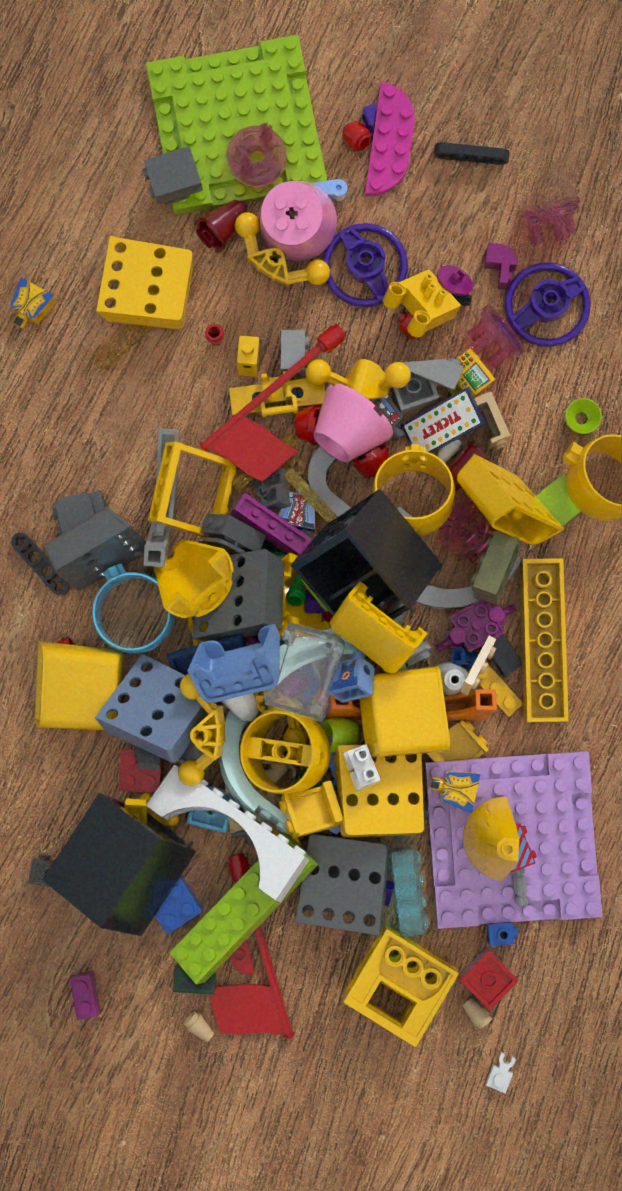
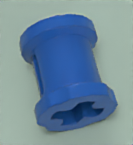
M456 647L451 653L452 663L456 665L463 664L466 668H472L478 657L475 651L469 653L462 647Z

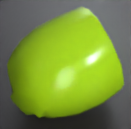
M345 717L323 720L321 726L328 737L332 736L331 753L336 752L338 745H357L360 737V728L356 721Z

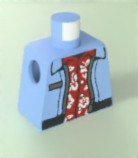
M298 483L296 493L289 492L290 506L282 508L279 516L297 529L315 531V497L308 496V484Z

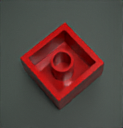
M121 749L118 791L156 792L163 782L164 759L161 758L159 770L139 769L134 749Z

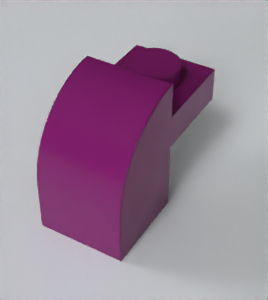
M488 243L485 251L484 268L499 270L497 289H506L507 284L511 283L512 271H515L518 265L516 254L506 245Z

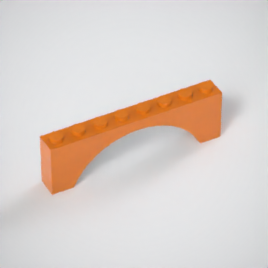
M476 689L470 691L468 695L460 693L444 696L446 715L449 721H485L497 710L496 690ZM328 693L324 700L325 720L334 717L362 720L359 699L342 703Z

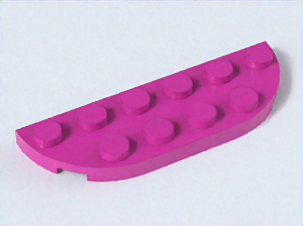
M381 82L365 196H376L389 192L391 188L402 181L409 164L415 120L414 110L408 97L399 88L385 82Z

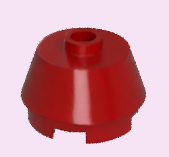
M317 405L300 410L295 418L296 436L312 445L318 444L314 438V431L321 407Z
M384 443L379 445V447L373 448L353 459V467L364 478L372 476L375 478L380 466L390 457L389 448H386Z

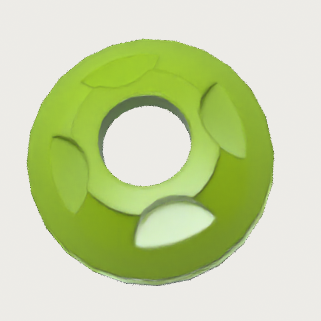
M587 398L574 400L565 412L566 425L571 431L580 435L595 431L602 419L599 406ZM577 414H584L587 421L585 424L576 422L575 417Z

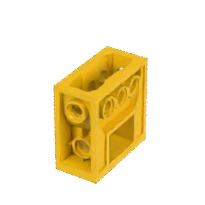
M384 923L380 935H377L345 989L343 1003L416 1047L459 973L454 965ZM392 950L399 951L396 956L389 955ZM411 961L416 962L415 966L413 967L407 966V964ZM429 972L434 973L433 976L430 978L425 977V975ZM380 982L410 1000L400 1020L369 1001Z

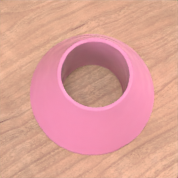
M336 383L335 386L330 384L326 389L314 431V438L328 454L342 462H349L390 440L393 436V429L385 415L382 414L380 417L373 409L375 405L352 388Z

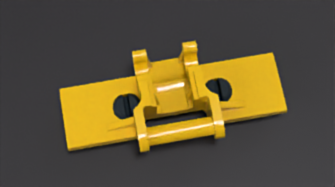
M267 373L261 374L262 384L229 388L232 416L238 413L279 377L269 378ZM307 378L289 379L251 413L262 412V418H267L266 416L293 412L297 414V407L321 405L325 396L324 384L315 385ZM293 402L292 405L265 408L267 403Z

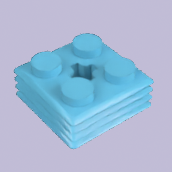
M209 785L206 786V787H208V788L211 789V790L214 789L213 786H209ZM215 787L223 794H225L223 796V799H225L226 801H229L230 799L235 801L232 795L226 794L225 789ZM208 810L190 811L187 818L188 824L223 833L227 832L229 825L228 816L215 811L209 813Z

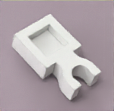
M500 1051L498 1056L499 1064L498 1066L492 1064L485 1084L506 1094L513 1075L509 1068L514 1065L516 1058L511 1056L508 1062H504L505 1053Z

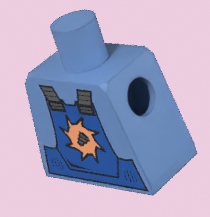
M354 651L352 659L338 664L328 693L342 703L372 696L374 667L365 660L366 655L361 651Z

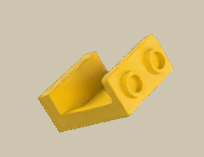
M460 720L449 729L450 751L426 754L433 762H445L449 760L477 759L483 753H487L489 749L486 747L488 742L481 735L478 737L473 732L475 728L468 720L465 722Z
M331 781L323 782L320 787L300 793L283 794L281 801H279L280 810L282 813H285L287 821H285L287 832L292 834L293 839L340 826L343 822V816Z

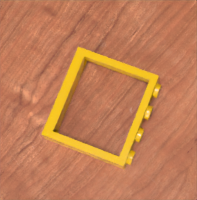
M176 441L166 442L148 521L200 537H208L200 532V527L166 517L180 452L223 466L212 514L226 515L228 512L227 505L232 494V482L236 475V465L226 458Z

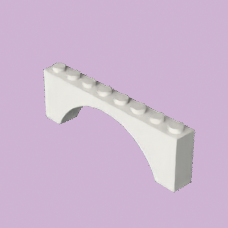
M174 765L147 803V807L166 820H170L182 813L197 810L215 811L233 818L250 836L257 851L260 865L259 889L281 903L309 862V859L305 857L307 852L297 845L294 848L288 845L290 840L280 833L278 836L271 833L272 827L264 822L261 825L257 823L255 815L247 810L245 813L240 811L238 803L232 799L229 801L223 799L225 794L215 787L213 790L206 787L209 783L204 779L196 786L184 785L178 777L179 767Z

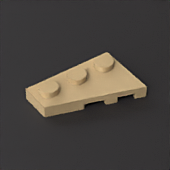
M488 636L463 684L461 693L468 695L471 689L476 690L480 682L479 674H484L489 664L487 663L488 658L492 659L497 649L493 647L496 641L495 638Z

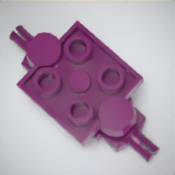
M480 600L449 617L453 624V629L445 632V640L435 646L438 648L439 653L448 647L452 650L456 647H463L470 653L482 647L488 636L496 639L504 635L505 631L502 625L508 622L507 615L517 610L513 603L502 609L499 605L491 608L488 602Z

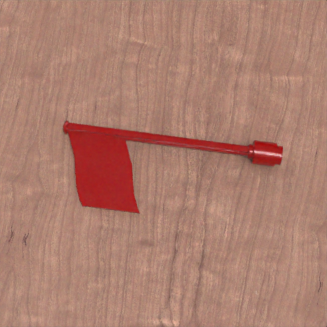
M338 324L327 328L316 338L318 341L316 343L317 346L204 442H200L201 449L204 451L211 450L227 458L256 480L263 482L299 450L286 445L267 429L245 417L321 352L324 353L326 351L330 353L340 345L346 337L343 329Z
M243 852L228 857L229 862L227 864L233 882H238L250 869L248 859L244 856ZM260 925L254 931L270 986L258 984L215 985L214 995L209 994L220 1032L234 1035L271 1033L281 1034L285 1039H290L295 1035V1032L292 1031L264 933Z

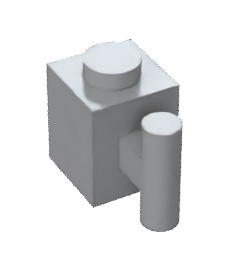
M427 640L422 641L406 661L407 667L431 656L429 652L432 650Z

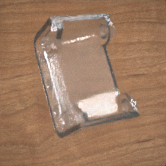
M289 622L282 635L287 649L281 665L279 681L276 687L265 691L264 704L322 722L331 697L328 691L338 664L342 660L345 642L337 634Z

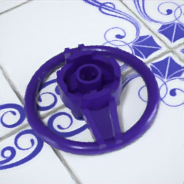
M370 223L354 224L344 228L334 236L332 242L325 249L323 261L330 268L332 252L336 245L342 241L347 251L346 267L348 273L359 283L365 282L375 298L359 299L344 293L334 282L331 271L326 283L339 299L348 304L359 307L380 305L383 303V297L389 287L384 273L385 252L378 242L366 240L358 232L370 231L378 233L394 245L400 259V272L396 282L406 279L408 271L407 254L400 240L388 229ZM365 257L366 260L369 258V263H363L362 258Z
M545 262L531 265L514 277L506 291L504 306L510 326L522 339L534 345L552 347L569 342L583 330L590 315L591 302L588 289L580 276L566 266ZM547 270L559 272L570 278L559 282L550 279L540 281L534 287L528 302L514 315L512 308L514 292L519 283L528 275ZM581 293L583 301L581 317L577 325L567 334L558 338L544 339L533 336L524 330V328L539 320L547 323L560 319L566 313L570 301ZM546 297L554 300L552 304L546 301Z

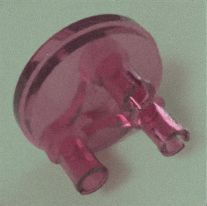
M580 197L560 198L521 210V217H524L526 227L529 228L531 244L543 242L540 227L542 222L553 224L555 242L562 241V239L567 240V235L576 233L573 215L574 211L579 209Z
M489 304L480 313V322L467 331L468 336L474 341L470 344V347L474 349L473 352L476 355L490 344H497L500 347L497 352L487 358L488 363L494 369L507 358L510 359L524 352V347L513 329Z

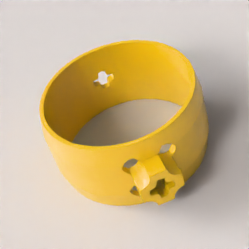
M614 434L604 435L592 440L584 447L573 442L562 457V460L569 464L566 473V486L571 500L580 511L593 519L613 521L622 518V504L613 503L602 497L591 485L585 468L587 453L593 452L609 455L622 464V436Z
M411 444L405 447V451L392 455L380 466L373 482V493L381 489L391 477L406 471H420L437 478L444 485L449 496L444 505L427 516L413 518L403 516L416 533L422 537L438 530L448 519L454 505L455 485L449 468L439 457L426 452V447H422L420 444Z

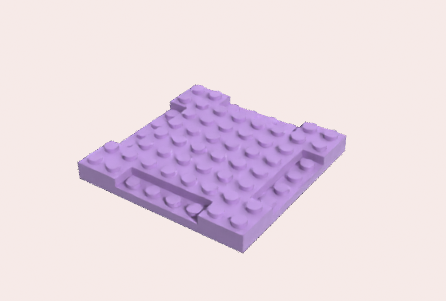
M588 751L424 762L428 813L430 814L428 818L436 924L438 929L479 926V924L603 917L600 880L597 874L591 803L592 784ZM445 771L479 773L480 779L473 811L481 803L496 797L508 798L513 819L526 827L527 833L524 835L530 849L534 850L537 858H534L536 864L524 868L525 874L523 876L526 878L527 894L525 896H528V905H516L515 897H517V894H515L513 882L515 875L511 871L503 881H499L485 876L472 865L463 845V830L471 813L439 800L440 791L429 789L431 777L443 779Z

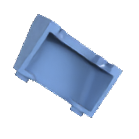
M275 624L262 627L258 634L260 643L225 652L222 645L217 641L211 640L199 644L187 671L200 697L204 701L215 703L276 687L280 677V635Z

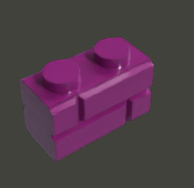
M93 970L73 974L69 980L70 986L73 988L71 991L77 1020L98 1016L101 1009Z

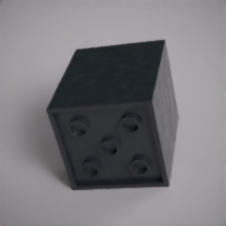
M378 489L327 523L294 560L291 567L333 616L351 590L359 582H362L368 587L366 596L373 597L370 603L379 610L395 597H398L403 603V606L387 614L393 620L409 609L412 613L415 611L412 608L443 564L385 493Z
M99 793L42 880L100 928L142 936L197 851L191 847L194 843L193 841L188 845L182 838L154 819L150 814L147 813V821L174 841L162 837L125 809V802Z

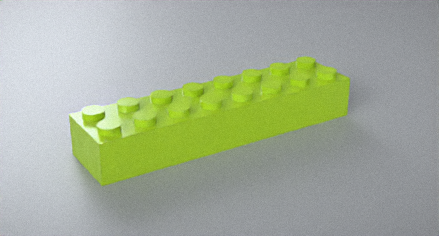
M283 834L284 837L290 840L288 845L293 848L297 845L303 849L291 835ZM308 853L305 854V857L309 859V862L281 903L318 866ZM259 860L170 952L171 956L195 984L205 983L281 904L259 889Z

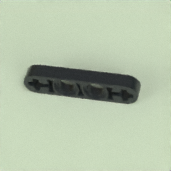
M439 142L434 145L433 155L438 159L505 165L509 162L510 151L504 148Z
M15 534L11 540L13 548L52 592L60 596L67 594L70 584L62 577H56L57 573L45 554L26 534ZM18 538H25L24 543L29 547L27 551L21 545L17 546L19 543ZM38 552L39 560L31 562L29 560L30 553ZM46 566H50L53 571L49 577H44L42 574V569ZM56 577L58 582L65 583L63 585L64 590H56L57 584L54 581L49 583V581Z

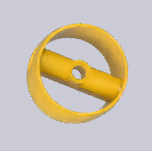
M291 710L270 711L257 717L246 729L240 746L241 763L247 777L260 789L274 794H296L312 788L324 776L329 765L331 753L329 739L323 727L312 717ZM291 716L303 725L309 735L311 745L266 739L264 736L270 726L277 720ZM285 747L288 750L286 757L283 754ZM261 760L307 766L308 769L296 784L284 789L276 785L267 776Z

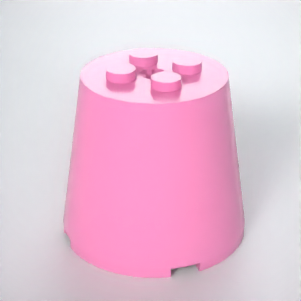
M289 181L275 186L266 195L259 214L260 233L269 249H281L285 259L289 261L300 262L317 257L329 246L336 232L337 215L333 202L324 190L306 181ZM291 210H294L296 213H298V216H295V219H291V217L288 216V214L291 213Z

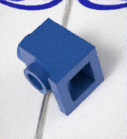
M512 922L486 924L487 940L490 947L514 944V939H518L517 927L513 926ZM502 931L507 932V936L505 938L500 937V933Z

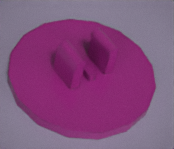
M446 265L438 270V282L449 293L457 296H466L473 290L471 278L461 268Z

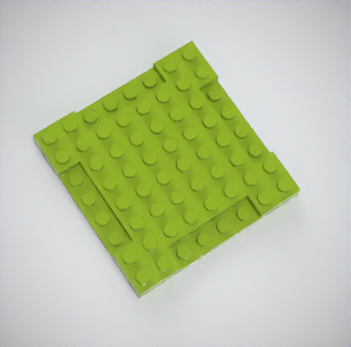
M298 35L260 41L261 45L189 59L179 56L146 62L163 154L190 146L203 191L191 194L185 200L172 203L175 216L219 208L234 199L241 200L244 203L265 199L271 189L284 182L306 181L316 183L327 181Z

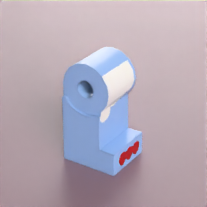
M341 179L312 183L324 190L331 200L340 202L346 197L347 184Z

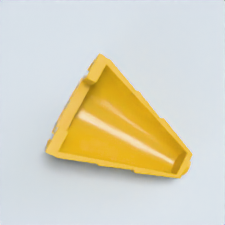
M496 797L481 803L469 815L463 830V845L469 861L479 872L499 881H503L509 872L513 870L518 862L519 835L507 797Z

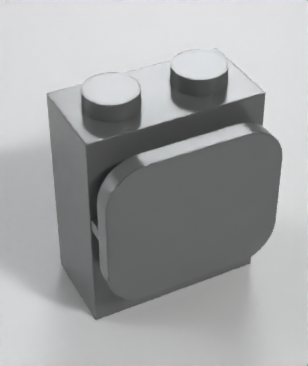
M190 146L144 160L146 168L142 170L145 179L151 182L152 186L148 187L152 199L156 198L157 204L169 205L185 200L191 194L203 191Z
M101 490L64 497L54 502L55 508H52L54 519H58V536L106 507L104 494Z
M207 514L202 522L200 531L208 536L203 538V543L223 548L229 555L261 550L266 537L265 534L230 515Z

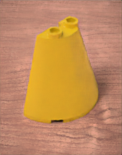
M181 539L172 548L173 555L167 559L165 566H154V571L163 607L177 617H200L216 609L227 597L233 583L231 581L232 572H234L233 563L229 554L223 548Z

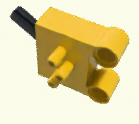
M428 269L401 282H392L383 297V303L390 309H396L402 303L413 315L407 327L409 334L414 337H422L426 331L454 319L461 305L469 306L471 304V296H457L449 293L440 285L436 276Z

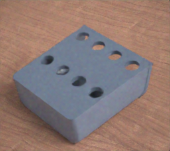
M142 653L95 719L109 735L173 763L181 758L192 742L190 739L191 730L209 714L197 700H189L182 695L180 682L186 675ZM147 664L151 670L144 672L142 671V666ZM133 680H141V684L138 687L130 686ZM122 695L130 697L126 703H120L119 698ZM117 711L118 716L115 719L110 720L107 718L109 712Z

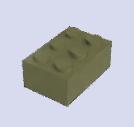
M495 531L493 537L490 536L486 544V548H488L486 555L482 554L478 564L480 566L479 572L474 573L471 584L473 585L474 598L497 606L519 553V539Z

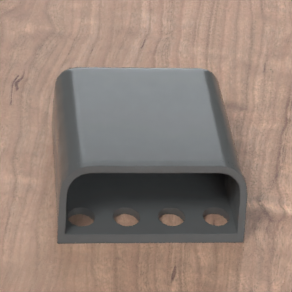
M105 507L103 510L46 543L44 550L55 572L79 591L105 577L103 572L108 568L118 564L125 566L144 555L146 542L131 525L109 507Z
M266 549L229 555L234 568L231 579L233 582L227 597L216 609L200 617L194 616L192 639L206 642L237 634H242L243 638L258 635L262 627L275 624L279 630L282 626L284 563L282 559ZM208 622L207 630L202 632V624Z
M325 834L311 835L308 841L307 853L318 866L302 881L295 922L379 936L384 924L383 918L390 854L389 845L381 842ZM314 910V914L311 917L304 915L305 911ZM323 911L333 912L334 918L332 920L325 919ZM344 914L355 916L354 922H345ZM364 917L376 919L375 924L367 926L364 923Z

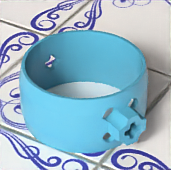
M122 564L108 568L103 572L107 582L98 591L92 609L93 623L98 635L110 647L129 654L147 653L159 647L168 638L174 627L176 616L169 612L166 625L161 634L145 646L123 648L115 644L106 634L102 625L101 611L105 598L114 587L122 582L133 579L147 580L158 585L157 579L148 574L140 572L126 573Z

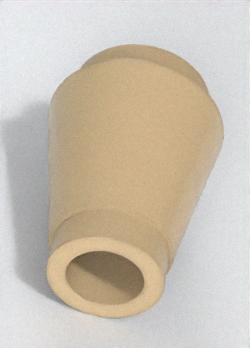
M472 998L462 1005L473 1025L480 1030L492 1020L489 1015L490 1013Z
M195 1011L183 1023L186 1026V1030L205 1042H208L214 1035V1032L200 1013L197 1014Z

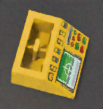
M470 348L456 359L461 361V366L464 368L454 391L448 388L447 390L451 395H454L469 387L474 398H476L493 383L495 378L481 362L478 355Z

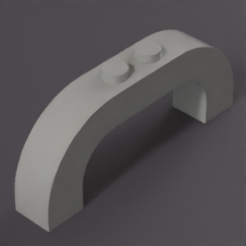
M320 446L310 461L308 482L315 501L324 509L323 513L332 520L351 507L328 488L326 483L327 472L338 459L328 454ZM399 506L398 511L403 516L412 517Z

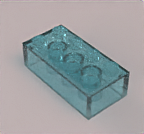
M414 846L390 849V861L399 933L401 937L426 934V928H429L428 915L423 911V907H427L426 896L424 892H421L420 887L424 886L423 873L418 870V865H422L420 852L416 851Z

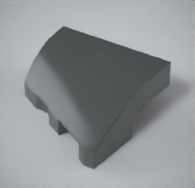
M284 468L278 469L263 482L253 477L249 478L250 484H253L256 488L255 493L261 498V503L266 508L273 510L290 506L288 470Z

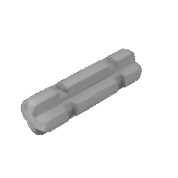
M522 868L512 872L515 875L513 882L514 891L517 894V897H515L517 906L528 905V896H525L527 894L526 878L523 876L525 869Z

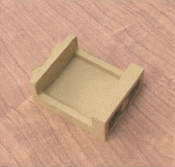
M490 391L474 399L480 411L483 412L494 437L489 440L485 448L487 451L492 449L494 452L504 447L510 434Z

